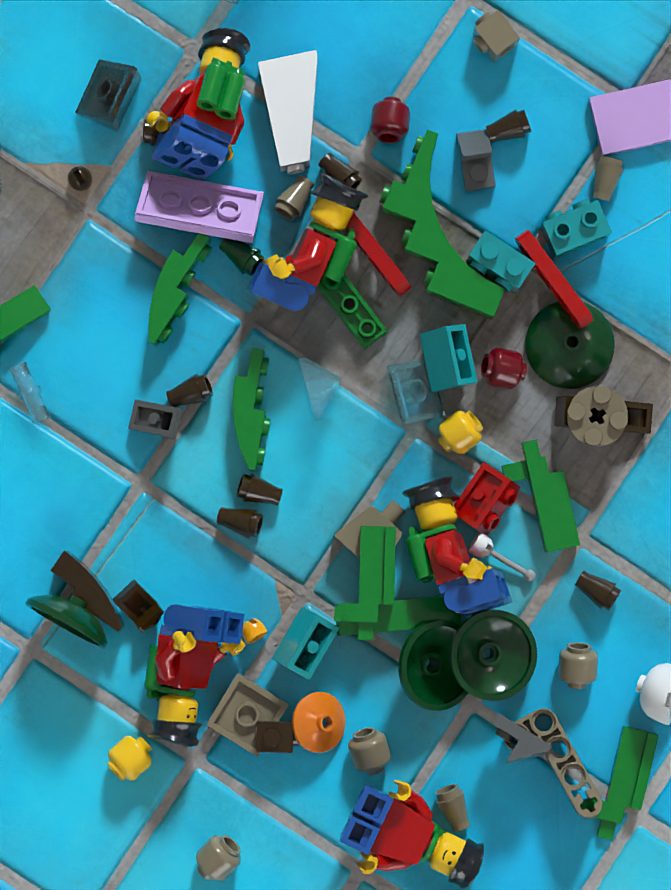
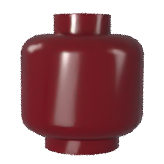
M386 97L384 100L374 104L370 129L380 142L387 144L397 143L408 134L410 110L406 104L396 97Z
M494 348L489 354L486 353L482 359L481 375L485 377L487 384L491 386L513 389L519 384L520 380L523 381L525 379L527 364L523 363V357L517 351Z

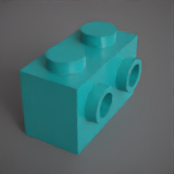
M585 199L572 205V211L562 214V211L558 210L545 216L546 221L541 224L540 229L553 259L610 236L612 231L598 200L590 203L589 199Z
M486 230L467 258V261L471 263L470 267L482 275L487 273L496 279L495 283L505 288L508 292L510 290L517 292L535 265L533 261Z
M465 324L444 326L420 334L432 392L452 390L478 383Z
M301 607L272 659L310 681L340 628L318 614Z

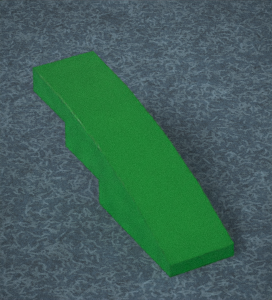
M35 285L0 305V344L22 332L24 327L49 314L51 308Z
M444 596L394 600V605L379 604L378 622H373V633L416 629L425 622L438 619L452 621L461 625V614L450 610L445 605ZM336 621V626L340 628L337 636L358 634V622Z

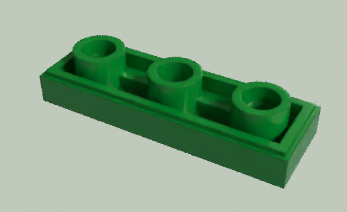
M345 273L340 283L322 275L317 288L363 350L388 333L387 329ZM347 300L355 303V307L352 310L344 307V303Z

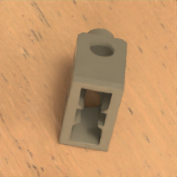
M394 500L381 513L371 505L340 529L334 536L360 559L361 526L396 527V522L406 511ZM397 527L395 546L403 534Z

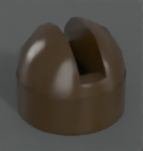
M77 166L70 170L68 182L74 190L84 191L91 186L92 175L87 168ZM77 171L80 172L81 176L85 181V183L81 185L79 184L77 177L74 175V173Z

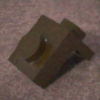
M135 579L112 599L136 624L141 632L154 627L164 613L159 603Z
M257 720L256 752L293 753V746H299L293 733L292 720Z

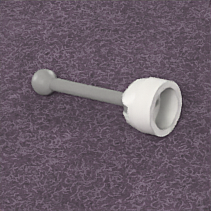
M478 532L468 548L470 554L479 558L491 555L524 575L526 581H533L536 574L533 570H526L494 551L492 540L484 533Z

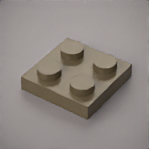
M237 673L206 725L258 756L260 752H256L257 720L279 721L289 703Z

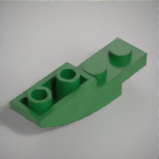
M198 233L184 255L173 249L159 275L152 296L148 323L149 341L156 347L159 342L164 344L173 331V328L170 327L176 317L181 319L190 305L186 302L189 298L188 295L180 289L182 286H189L196 275L193 269L199 261L203 263L212 251V247L209 246L212 241L205 234Z
M252 348L247 377L235 375L233 388V416L237 440L245 462L251 471H256L257 465L263 466L266 448H261L262 436H268L271 419L266 418V411L255 409L256 404H262L264 387H259L261 375H267L269 358L264 357L265 351L258 348Z

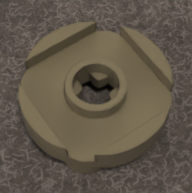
M591 386L581 390L573 397L567 410V423L571 433L578 441L590 446H607L615 442L623 434L628 423V410L622 397L614 390L605 386ZM596 408L597 411L604 410L606 414L603 416V424H599L597 421L590 422L589 418L592 416V409Z

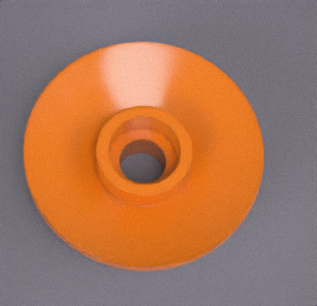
M313 692L303 697L295 707L292 717V729L298 743L308 751L322 753L334 748L341 740L345 731L346 718L340 702L334 696L325 692ZM324 718L326 719L325 727L322 725Z

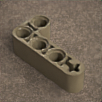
M541 708L515 721V724L550 745L561 742L566 746L567 753L564 757L555 758L550 752L545 754V757L576 813L584 819L596 817L602 809L601 796L556 715L549 709ZM539 716H547L551 719L552 726L547 731H540L535 726V720ZM504 740L508 750L513 751L515 746ZM576 769L581 773L582 781L578 785H570L565 781L564 775L568 770ZM586 784L590 788L584 791L586 797L589 800L595 799L596 801L593 806L594 811L591 813L588 809L582 810L580 808L583 804L580 793L576 797L571 793L581 790Z

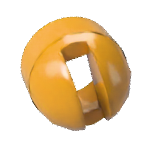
M253 618L243 623L242 635L247 644L261 639L268 633L264 624L258 619Z

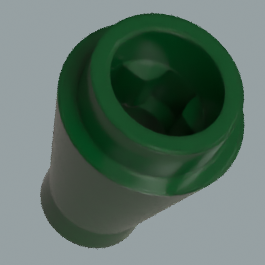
M224 238L219 246V249L227 255L242 274L254 275L259 262H264L265 257L260 254L261 250L242 241Z

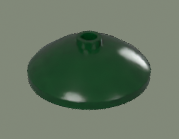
M554 302L543 308L531 321L525 337V352L533 371L546 383L563 389L585 387L600 378L609 367L615 348L613 331L605 316L590 304L583 302L590 311L593 322L582 329L575 325L559 302ZM569 337H574L577 340L576 347L571 348L567 345Z
M40 595L27 599L26 606L54 624L100 648L105 649L107 646V637L100 622L92 613L86 610L88 603L72 595L70 600L56 595Z
M495 609L478 612L467 618L455 632L450 645V667L458 684L470 695L487 701H499L510 698L527 685L534 673L537 663L535 638L527 624L512 613ZM486 648L490 650L488 658L483 657V651Z
M440 619L425 622L408 636L402 647L398 664L401 686L408 698L424 709L442 711L452 708L460 703L468 694L458 684L450 667V645L455 632L460 626L455 622ZM427 659H429V664L426 667Z

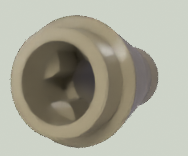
M600 156L599 163L595 162L594 198L610 201L611 195L624 171L622 169L623 161Z
M299 175L297 180L276 199L275 211L289 221H294L296 217H300L310 191L314 186L313 182L305 176Z
M450 784L435 792L437 797L435 802L452 826L453 831L458 832L468 828L470 823L463 790L459 789L458 784Z

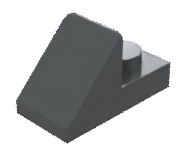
M486 129L457 133L465 193L495 188L491 160L492 148Z
M135 400L128 429L176 439L183 409Z
M498 714L493 722V727L497 729L495 734L508 743H511L513 739L517 741L516 746L506 761L507 764L549 754L552 749L550 744L501 714Z

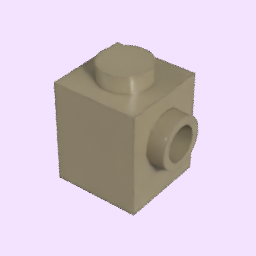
M499 10L492 15L487 12L475 22L477 26L473 32L475 37L473 43L482 54L486 52L494 63L518 45L520 37Z

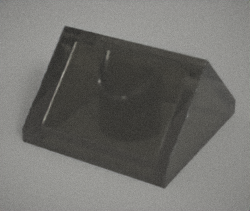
M99 59L75 113L118 132L141 80L138 69L131 65Z

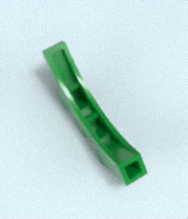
M427 129L425 136H418L412 152L416 153L417 156L413 165L407 163L401 180L406 181V183L403 184L394 180L391 188L385 186L379 203L384 204L382 213L414 225L413 228L407 227L401 243L406 245L405 254L436 266V269L429 268L423 284L428 286L426 294L492 320L505 288L485 279L467 265L450 245L439 225L432 203L430 186L431 159L438 133Z

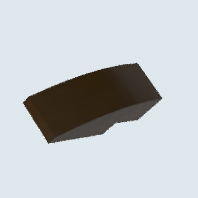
M574 396L556 397L554 426L569 428L567 410ZM624 401L628 410V423L624 432L651 434L653 404ZM596 408L592 409V416L589 418L590 422L597 421L599 424H603V416L606 414L604 410L597 411Z
M63 551L50 571L75 587L68 598L74 595L88 603L87 611L116 631H121L125 625L107 589L81 560L71 552Z

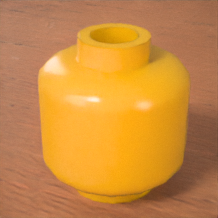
M457 410L440 423L439 433L441 437L438 441L448 453L453 450L455 453L463 455L481 441L483 426L472 412L467 411L465 413L464 411Z
M125 736L109 750L107 765L121 781L125 779L134 781L151 766L152 759L149 752L152 748L142 737L136 740L132 736Z

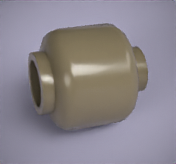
M574 642L567 644V648L562 649L559 654V678L568 683V687L572 689H584L586 684L596 680L598 654L586 643Z
M373 727L356 731L353 734V738L349 741L348 749L352 763L358 771L366 772L368 775L378 774L384 770V766L391 759L386 736L381 731H376Z
M215 835L211 837L196 854L198 872L207 880L223 881L239 866L241 861L240 847L229 836Z

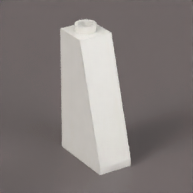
M316 50L258 62L281 172L287 171L288 174L301 173L305 171V167L310 166L318 65Z

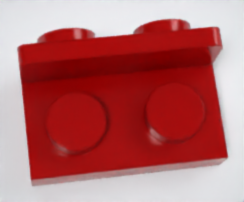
M483 462L460 495V499L455 502L456 514L473 528L488 536L490 532L498 527L501 516L506 508L516 501L520 486Z

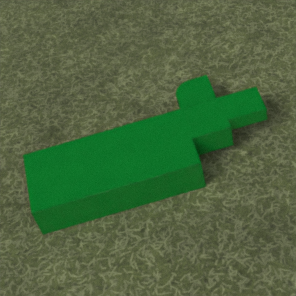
M537 439L522 442L525 461L502 465L501 468L503 475L512 481L528 478L544 552L579 546L580 541L564 470L549 473L545 456H540Z
M361 526L359 603H340L334 610V621L358 622V640H373V622H378L379 604L394 605L396 527Z
M622 726L605 801L602 800L600 813L594 817L601 819L597 832L598 837L613 840L616 823L622 824L625 808L642 809L658 734ZM583 799V804L580 808L582 810L588 809L590 813L593 812V806L596 803L595 799Z

